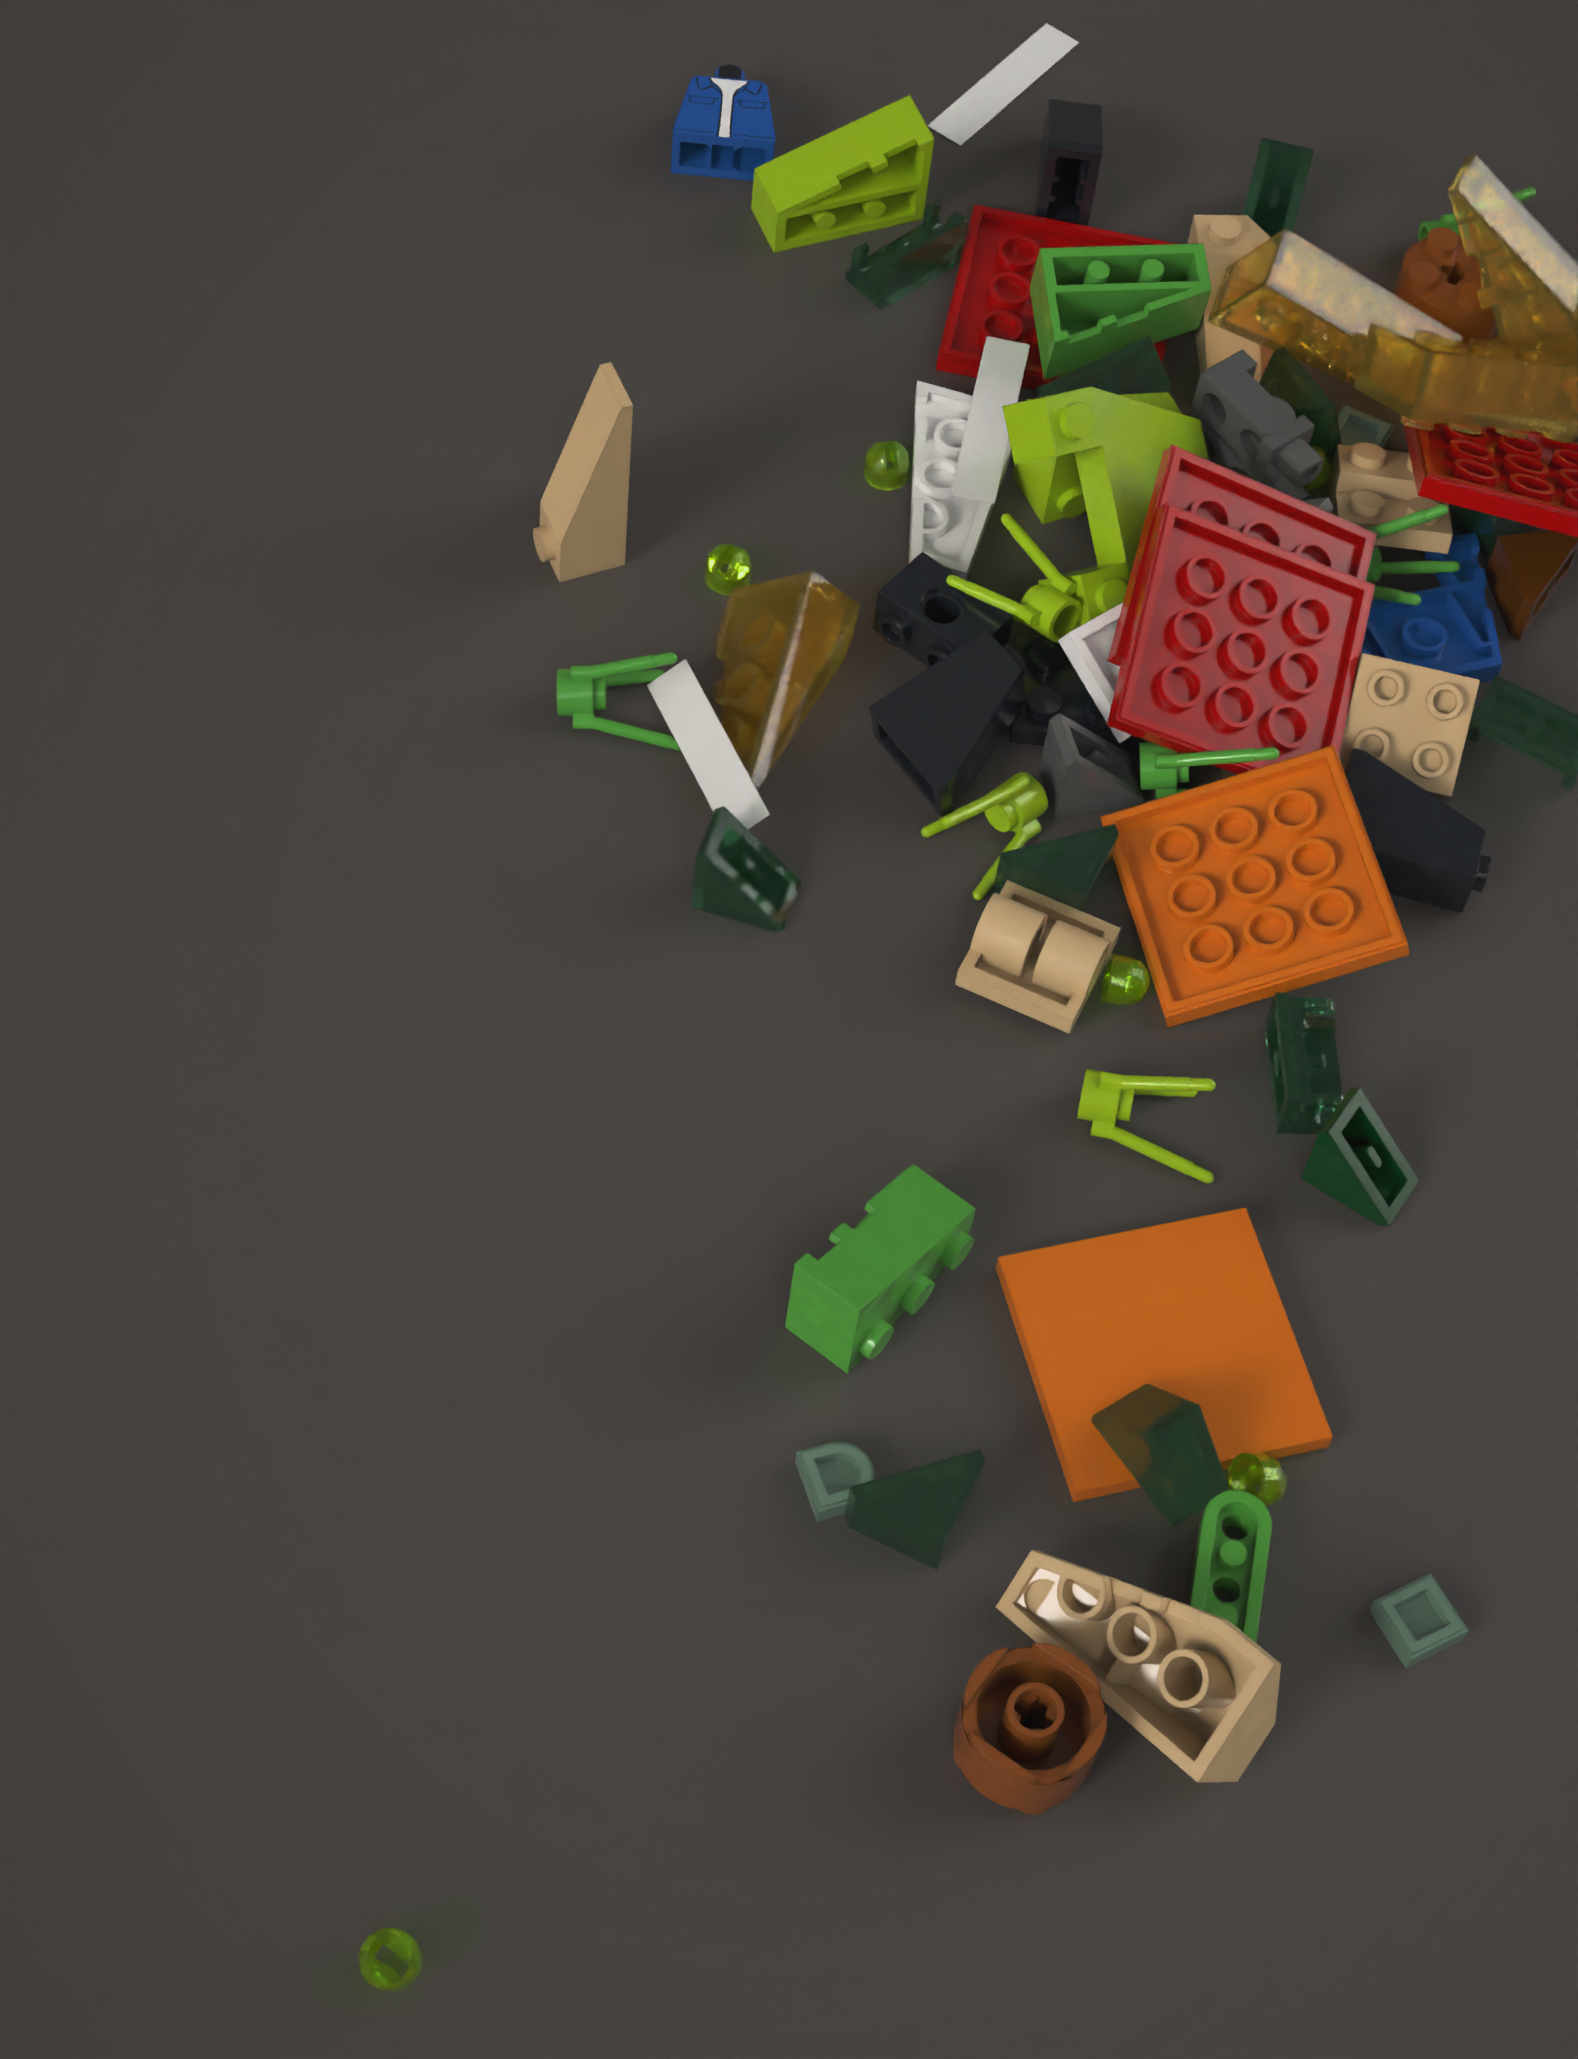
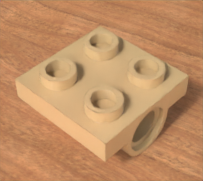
M1362 653L1360 655L1339 754L1344 773L1352 749L1357 748L1368 752L1428 793L1452 797L1480 680Z
M1007 880L1000 894L995 892L991 896L980 917L972 938L971 947L958 969L955 985L1070 1034L1117 943L1121 928Z

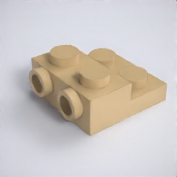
M1358 442L1351 446L1337 444L1328 483L1330 501L1333 505V515L1367 529L1423 509L1445 504L1448 507L1446 515L1375 540V545L1448 554L1453 536L1449 504L1417 495L1409 451L1407 453L1388 451L1378 445L1366 442Z

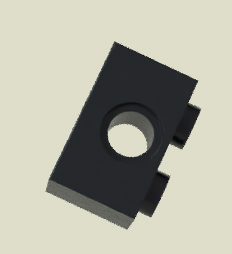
M921 552L878 591L873 629L880 633L886 642L892 646L900 647L926 665L927 668L985 630H988L1001 646L1008 644L1014 615L949 586L946 578L951 574H956L924 552Z

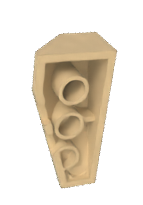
M1194 215L1187 244L1204 243L1212 288L1199 328L1194 330L1200 373L1243 349L1257 363L1253 378L1270 394L1297 297L1290 255L1247 215Z
M612 362L599 365L541 498L540 526L533 529V539L537 554L542 562L550 561L559 582L625 565L633 404Z
M1039 1550L1030 1551L996 1605L999 1611L1036 1643H1049L1059 1646L1081 1659L1095 1674L1101 1687L1100 1694L1102 1700L1197 1783L1237 1782L1275 1725L1281 1663L1225 1618Z

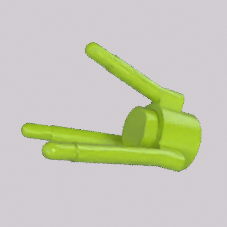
M1005 513L1001 516V522L1049 579L1051 584L1044 586L1040 584L1034 585L1025 593L1020 604L953 574L946 578V582L949 586L1014 615L1013 621L1028 626L1051 641L1059 643V639L1078 628L1082 619V604L1072 597L1077 584L1063 576L1026 531L1010 514Z
M1019 772L985 796L924 826L921 834L923 837L929 838L982 812H985L987 820L996 830L1000 832L1014 831L1016 833L972 893L975 900H982L1026 842L1041 832L1042 828L1036 818L1045 813L1048 808L1047 795L1035 777L1025 772Z
M1086 1069L1077 1119L1093 1121L1090 1136L1114 1140L1206 1184L1214 1181V1174L1116 1126V1120L1129 1122L1134 1094L1195 1097L1198 1091L1214 1090L1216 1083L1213 1079L1121 1075Z

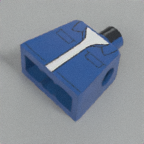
M735 65L719 67L715 71L714 77L697 75L691 78L673 127L670 173L753 181L754 168L773 160L775 132L767 85L761 81L746 80L744 71Z

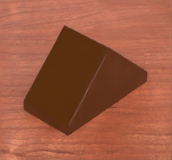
M1551 530L1498 536L1485 575L1510 636L1520 641L1570 571L1578 551L1577 537Z

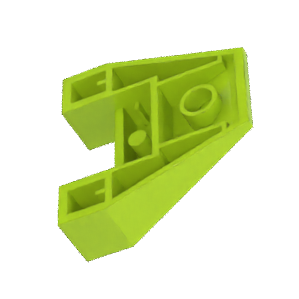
M1094 387L1071 390L1002 406L1014 464L1053 458L1075 452L1097 565L1062 574L1077 584L1072 597L1078 600L1083 608L1082 619L1078 627L1121 604L1124 600L1163 452L1173 444L1208 460L1200 419ZM1048 578L1038 580L1039 584L1043 586L1051 584Z

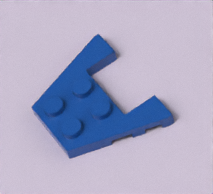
M1475 532L1453 536L1448 554L1425 552V561H1458L1461 567L1457 572L1434 573L1441 585L1440 587L1412 592L1420 595L1421 603L1415 606L1384 600L1372 601L1361 654L1365 653L1479 679L1480 683L1497 680L1503 663L1492 609H1487L1484 593L1487 581L1484 568L1479 567L1477 555L1480 545Z

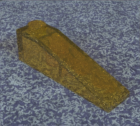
M1477 155L1469 156L1464 160L1448 190L1465 253L1470 258L1477 257L1482 287L1476 292L1481 309L1491 307L1499 332V336L1491 339L1495 358L1516 399H1527L1578 365V264Z
M814 571L731 589L716 638L715 656L723 661V678L714 684L713 700L721 705L720 723L756 788L761 786L846 658L848 648L853 639V630L860 605Z

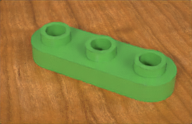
M1228 1490L1217 1494L1209 1501L1200 1520L1187 1605L1229 1620L1256 1643L1271 1539L1272 1519L1267 1507L1256 1496L1245 1491ZM1226 1526L1235 1527L1240 1530L1244 1538L1240 1540L1230 1539L1223 1533L1222 1528ZM1216 1588L1227 1589L1233 1594L1235 1601L1229 1603L1222 1602L1216 1598L1213 1590Z

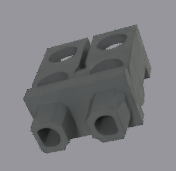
M1243 349L1201 372L1191 405L1193 410L1189 412L1188 416L1201 420L1208 460L1301 501L1311 500L1312 496L1303 486L1316 478L1321 472L1325 461L1309 445L1315 425L1305 415L1296 419L1295 411L1290 404L1283 399L1271 396L1253 378L1257 363Z

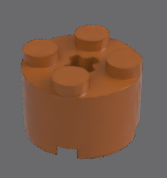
M1437 227L1431 229L1426 238L1416 242L1406 252L1390 301L1388 316L1390 323L1394 319L1400 329L1398 337L1411 349L1437 359H1455L1457 352L1473 349L1471 355L1481 352L1492 340L1510 288L1509 256L1499 248L1488 247L1475 239L1457 235L1456 232L1449 228Z
M1033 1643L1032 1647L1009 1649L1010 1646L995 1650L985 1657L974 1669L968 1680L953 1732V1758L970 1784L991 1801L1011 1809L1020 1810L1029 1815L1044 1813L1050 1807L1067 1800L1079 1790L1091 1771L1107 1729V1712L1105 1713L1104 1703L1100 1694L1101 1687L1095 1674L1076 1655L1049 1643ZM1028 1723H1032L1037 1726L1033 1730L1026 1728Z

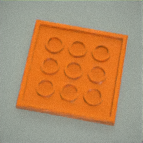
M1334 745L1100 817L1168 1028L1410 955L1406 936Z
M1246 1207L998 1257L995 1269L1073 1502L1329 1447L1333 1438Z

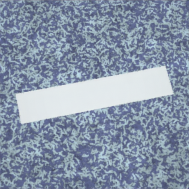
M1046 23L927 126L961 146L1079 42Z
M986 337L950 495L995 504L1009 442L1002 406L1017 403L1030 348L1029 344Z
M684 659L649 683L647 687L728 841H732L769 816V811L687 660Z

